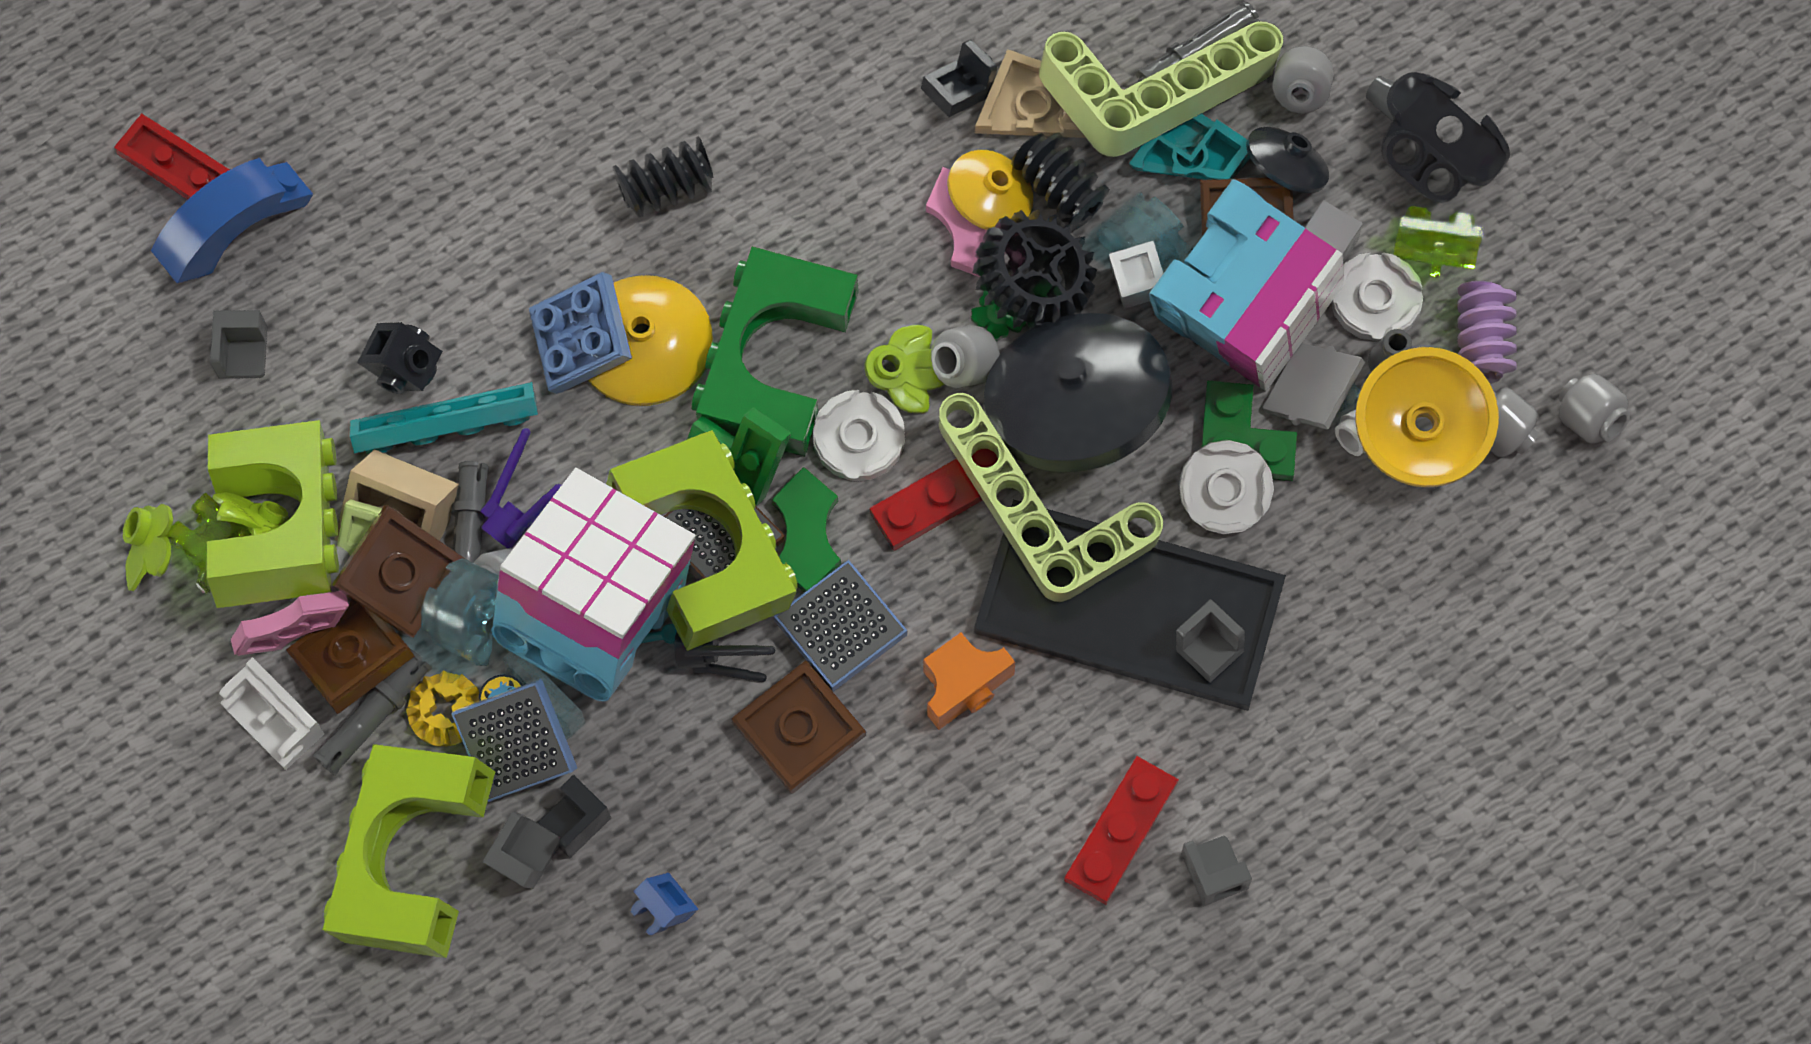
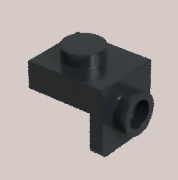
M970 39L962 43L958 60L923 77L921 90L948 117H951L987 99L998 68L992 58Z

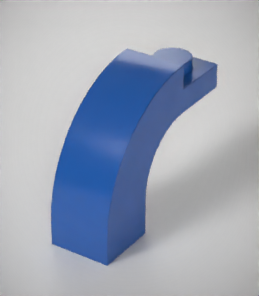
M260 158L248 161L221 174L192 195L166 223L156 239L151 252L176 283L210 275L229 244L245 229L269 216L305 207L308 205L313 193L288 162L267 167Z

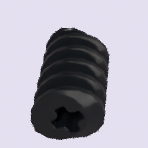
M1043 133L1037 134L1021 145L1013 156L1011 165L1016 170H1022V177L1027 183H1034L1033 190L1039 196H1045V203L1050 209H1057V217L1062 222L1073 223L1072 231L1085 225L1099 211L1110 189L1106 185L1100 186L1095 190L1092 189L1098 178L1095 172L1088 173L1083 177L1080 176L1087 163L1083 159H1079L1072 164L1068 162L1075 152L1072 146H1067L1060 151L1057 150L1063 140V136L1060 133L1053 134L1048 138Z
M699 136L696 137V151L686 141L679 143V157H676L672 150L666 147L662 149L661 163L649 153L645 155L644 169L634 159L627 162V175L617 165L613 166L614 175L627 208H631L639 218L644 216V202L648 201L657 212L661 210V196L665 195L674 206L678 204V190L682 189L690 199L695 198V184L698 183L707 193L712 192L713 172Z

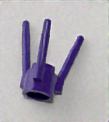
M528 428L522 429L491 498L480 510V512L488 517L481 528L507 549L513 548L562 486L561 484H556L525 514L509 501L503 508L499 506L531 432Z

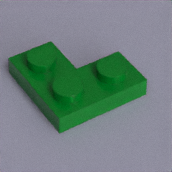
M1207 380L1201 448L1208 443L1223 440L1247 444L1262 456L1271 470L1273 480L1293 481L1297 432L1251 428L1254 385Z
M754 407L743 416L735 437L708 418L701 416L692 424L687 439L713 430L719 443H724L729 448L734 460L733 470L740 483L748 485L753 494L755 505L758 506L766 498L791 432Z

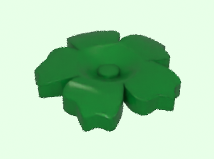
M984 291L983 296L979 298L981 307L971 309V321L979 327H987V331L992 334L996 341L1001 338H1007L1009 330L1020 333L1022 328L1026 326V322L1024 321L1020 327L1013 329V317L1007 314L1005 317L997 319V312L1000 308L996 304L984 306V299L988 295V292Z

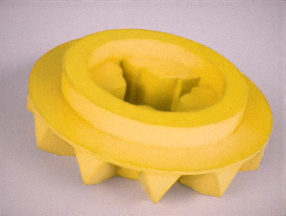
M444 670L440 674L431 677L424 676L422 682L415 689L410 690V699L406 713L412 730L421 740L434 746L447 747L463 742L455 722L451 723L449 718H445L441 713L435 716L432 715L437 709L434 695L438 693L447 702L455 699L457 702L451 707L454 712L457 709L479 702L477 686L463 674L448 673Z

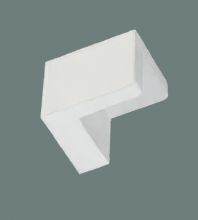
M1154 241L1109 254L1111 269L1123 308L1149 302L1150 291L1163 275Z

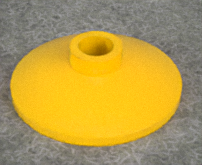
M974 150L963 154L951 167L947 179L949 196L955 208L966 220L985 230L993 226L995 227L999 219L1005 216L1011 219L1014 213L1020 210L1028 217L1033 207V190L1031 184L1027 183L1022 177V170H1016L1011 165V159L994 151Z

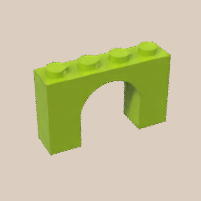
M320 420L208 435V472L215 494L228 492L242 497L261 494H283L301 502L294 515L274 530L258 535L207 541V581L216 608L332 592L331 574L339 572V561L335 544L331 545L330 537L338 536V523L335 509L330 508V501H337V486L334 473H329V466H335L337 459L333 438H325Z
M713 430L610 469L606 485L660 515L679 509L704 512L718 520L731 536L735 549V560L726 569L674 590L671 594L666 610L687 651L789 610L797 592V580L792 568L787 563L782 564L775 550L776 540L771 528L766 523L761 524L754 510L755 500L750 488L746 483L741 484L733 470V456L726 444L719 443Z
M373 744L369 760L365 762L362 769V786L357 804L350 814V830L344 851L340 854L337 861V878L332 896L325 905L322 930L344 943L447 958L459 911L439 898L392 891L385 874L386 852L397 831L406 822L418 815L429 812H443L484 818L495 771L476 757Z

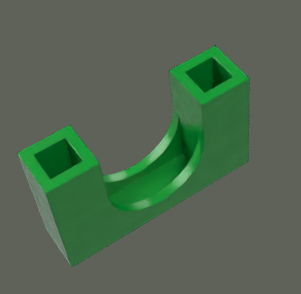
M752 246L747 261L740 260L737 265L733 286L738 289L733 302L726 301L719 323V327L724 328L720 342H712L709 348L705 368L709 369L710 372L705 385L700 383L697 385L691 409L696 411L697 420L704 416L735 437L743 416L754 407L791 432L785 448L786 452L805 457L818 415L817 399L777 389L758 381L749 373L742 361L744 349L749 339L757 330L768 323L782 319L801 320L846 333L859 293L858 275Z

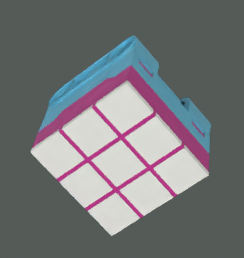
M1233 179L1208 212L1207 231L1185 259L1184 263L1176 259L1172 261L1150 291L1149 297L1154 314L1162 323L1179 335L1189 338L1252 383L1267 391L1344 286L1343 254L1264 201L1251 188Z
M575 467L500 566L494 620L491 629L492 635L508 651L597 701H608L632 668L636 649L651 629L661 628L668 618L669 614L666 609L672 592L685 586L696 535Z

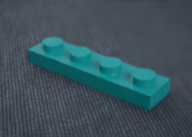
M533 382L350 420V439L354 453L365 451L367 454H370L373 450L384 453L392 449L393 445L411 441L414 445H423L437 440L439 435L457 432L459 435H471L480 432L486 425L503 422L504 425L512 426L524 423L530 419V416L538 415Z

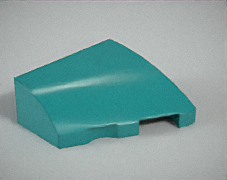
M1201 113L1144 143L1130 161L1129 166L1137 171L1203 180L1233 179L1248 162L1250 156L1246 148V138L1218 119L1214 122Z

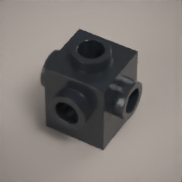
M402 322L377 323L357 363L378 377L377 384L389 392L402 394L403 391L424 390L436 374V364L443 351L430 343V336L416 326L405 325Z

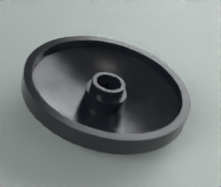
M1100 313L1062 316L1060 321L1054 323L1046 321L1040 328H1031L1004 349L989 372L985 384L984 405L990 422L1011 455L1019 461L1039 469L1054 472L1086 471L1109 465L1128 456L1153 436L1165 419L1170 407L1173 391L1172 377L1167 357L1162 347L1148 331L1136 323L1114 315Z

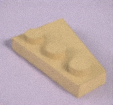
M1007 49L975 125V133L1035 136L1043 133L1045 136H1052L1053 134L1060 133L1063 137L1086 138L1039 78L1041 61Z

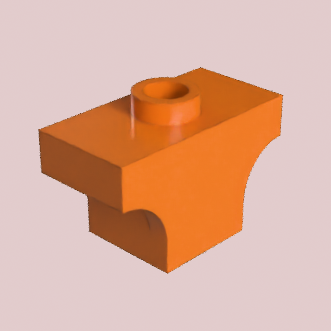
M960 632L923 659V673L936 690L933 698L927 703V716L940 730L967 709L971 713L982 709L993 699L994 694L992 691L1015 675L1014 659L1004 647L993 652L981 651L975 648L964 634Z

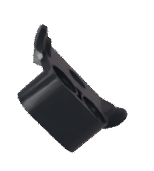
M1411 72L1397 79L1387 95V107L1393 120L1382 141L1381 153L1384 161L1422 195L1438 203L1451 201L1458 195L1461 188L1468 183L1479 187L1489 184L1503 170L1510 158L1508 142L1493 119L1486 115L1481 120V125L1478 124L1451 100L1458 98L1461 94L1456 87L1429 74ZM1454 116L1462 124V133L1453 142H1443L1437 136V124L1444 117ZM1402 139H1411L1416 148L1413 158L1405 163H1397L1392 154L1395 144ZM1436 169H1446L1450 177L1448 186L1443 191L1431 192L1427 185L1428 176Z

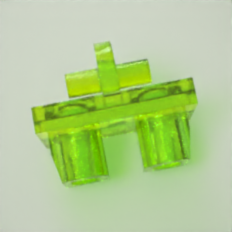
M1410 206L1405 217L1400 216L1393 255L1400 259L1429 263V277L1433 278L1439 277L1442 265L1475 269L1478 250L1483 236V227L1475 226L1472 214L1456 212L1449 216L1448 223L1431 220V212L1427 208Z

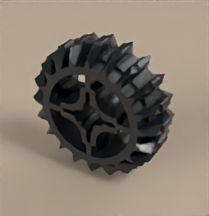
M1039 209L1032 212L1029 217L1020 210L1014 213L1011 219L1007 216L999 219L995 227L993 226L987 230L983 236V241L975 251V257L978 260L973 265L972 273L980 276L976 282V290L988 292L984 299V306L996 304L1000 308L997 312V319L1003 318L1008 314L1013 317V329L1020 327L1024 321L1027 322L1029 329L1040 328L1046 321L1054 323L1060 321L1062 316L1080 314L1088 305L1087 301L1095 290V285L1092 281L1095 279L1098 269L1089 265L1093 260L1094 252L1081 249L1085 244L1086 236L1074 238L1070 234L1073 223L1061 227L1057 225V213L1050 216L1046 221L1043 220ZM1005 253L1010 258L1007 263L1013 271L1012 277H1010L1005 265ZM1058 265L1060 266L1064 275L1065 289L1061 284L1063 279L1061 278L1058 272Z

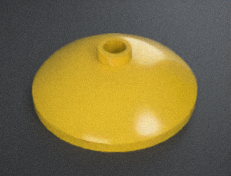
M641 275L614 282L632 359L588 381L606 397L628 405L651 406L679 397L700 379L706 369L707 354L713 342L711 322L706 309L689 289L667 278ZM638 324H647L649 326L648 331L643 334L635 333L633 329Z
M1418 347L1404 350L1380 363L1363 384L1358 396L1355 412L1357 435L1363 450L1372 463L1394 480L1416 487L1448 485L1461 480L1473 472L1483 462L1492 448L1499 422L1497 400L1484 374L1472 362L1459 354L1434 347ZM1420 417L1428 418L1432 422V429L1429 431L1419 430L1415 424L1416 419Z

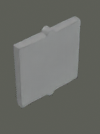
M1301 343L1286 364L1262 409L1267 414L1289 419L1293 425H1298L1301 422L1329 429L1365 362L1362 357L1337 352L1333 346L1324 349Z

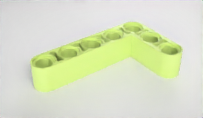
M1258 21L1122 90L1078 36L1069 32H1058L1051 35L1045 43L1039 69V78L1092 146L1103 155L1117 157L1266 80L1273 74L1283 45V35L1275 25L1268 22Z
M955 393L948 396L942 402L939 409V429L943 438L1046 598L1057 602L1069 600L1157 545L1163 529V518L1155 506L1144 502L1128 506L1067 543L975 398L966 393ZM955 410H964L972 416L973 421L967 427L956 428L948 422L947 417ZM989 449L997 455L998 460L993 466L984 468L973 462L972 455L977 450ZM1014 488L1022 494L1023 500L1015 507H1006L998 501L996 496L1002 489ZM1135 518L1146 519L1151 523L1153 533L1148 537L1138 538L1129 531L1128 523ZM1030 527H1038L1045 531L1048 541L1042 546L1031 547L1023 541L1021 535ZM1103 542L1112 549L1113 557L1106 562H1096L1089 556L1087 548L1093 543ZM1057 566L1067 568L1072 573L1073 581L1065 587H1057L1048 580V571Z

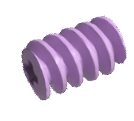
M1488 281L1462 283L1457 288L1458 294L1461 296L1458 300V312L1461 313L1458 318V329L1461 331L1458 335V346L1461 350L1458 354L1472 362L1484 374L1490 384L1498 382L1503 377V374L1517 370L1515 361L1503 358L1517 352L1516 344L1503 341V339L1516 335L1515 326L1503 323L1516 318V310L1514 308L1503 306L1516 300V292L1504 289L1501 285Z

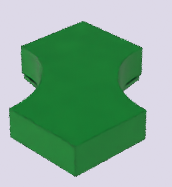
M805 467L772 499L773 506L782 515L787 528L786 542L779 558L782 564L787 563L792 568L797 580V587L804 593L841 565V559L831 548L826 534L828 518L834 506L839 502L838 496Z

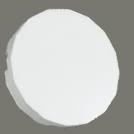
M1382 253V255L1359 254L1344 263V286L1331 302L1334 316L1343 328L1360 339L1380 342L1391 330L1401 329L1405 332L1410 330L1420 315L1423 302L1420 278L1410 264L1393 254Z
M859 390L846 391L831 398L819 410L813 428L814 450L822 465L835 476L850 481L872 480L887 473L899 461L905 445L904 421L897 407L883 395L871 392V394L866 392L859 393Z
M1230 440L1211 442L1195 451L1183 466L1179 481L1181 503L1190 518L1206 530L1221 534L1243 532L1257 523L1269 509L1274 491L1271 470L1262 456L1247 444Z

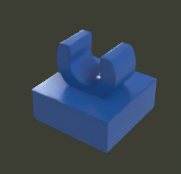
M665 873L646 878L634 890V893L640 900L633 904L630 912L633 916L649 910L655 917V920L646 932L649 935L665 931L670 926L686 922L696 913L698 908L671 874Z

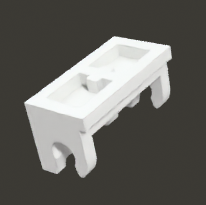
M253 657L219 692L224 698L220 704L285 770L324 735L319 724Z

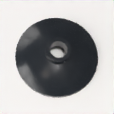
M1259 127L1249 135L1246 148L1251 160L1262 173L1277 184L1300 193H1316L1321 191L1329 180L1328 167L1321 155L1303 135L1295 132L1290 133L1275 127Z

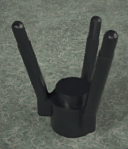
M676 632L674 642L675 660L678 668H692L694 674H715L757 682H765L767 676L764 673L714 664V662L718 661L719 656L773 655L776 651L774 646L719 645L718 638L687 651L678 632Z

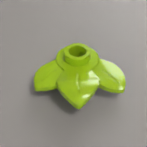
M910 325L896 330L887 345L877 346L868 354L864 364L865 374L874 387L886 390L895 406L899 409L917 414L929 411V395L927 391L945 385L938 379L931 362L932 349L929 348L932 341V330L923 325ZM888 360L893 363L896 371H886L882 366V361Z
M228 492L216 493L212 497L221 505L217 512V520L245 525L251 535L274 530L290 519L287 510L272 501L254 503L242 496Z
M160 504L158 507L148 505L144 508L134 507L125 520L123 540L125 543L132 545L126 560V581L130 591L137 589L147 572L153 576L161 577L168 568L171 559V544L166 535L173 524L172 510L168 505Z

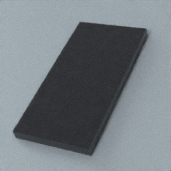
M1013 499L1011 507L1019 505L1021 501ZM1046 509L1067 543L1100 524ZM1030 527L1021 535L1023 541L1031 547L1042 546L1048 541L1045 531L1038 527ZM1003 533L974 626V634L1248 711L1286 575L1158 540L1156 546L1073 598L1057 602L1043 595ZM1132 533L1134 536L1138 538L1147 537L1140 534ZM1103 542L1093 543L1087 548L1089 556L1096 562H1106L1113 557L1112 549ZM1054 567L1047 573L1048 580L1057 587H1065L1073 581L1072 573L1064 567ZM1210 599L1245 632L1244 652L1211 683L1176 651V631Z

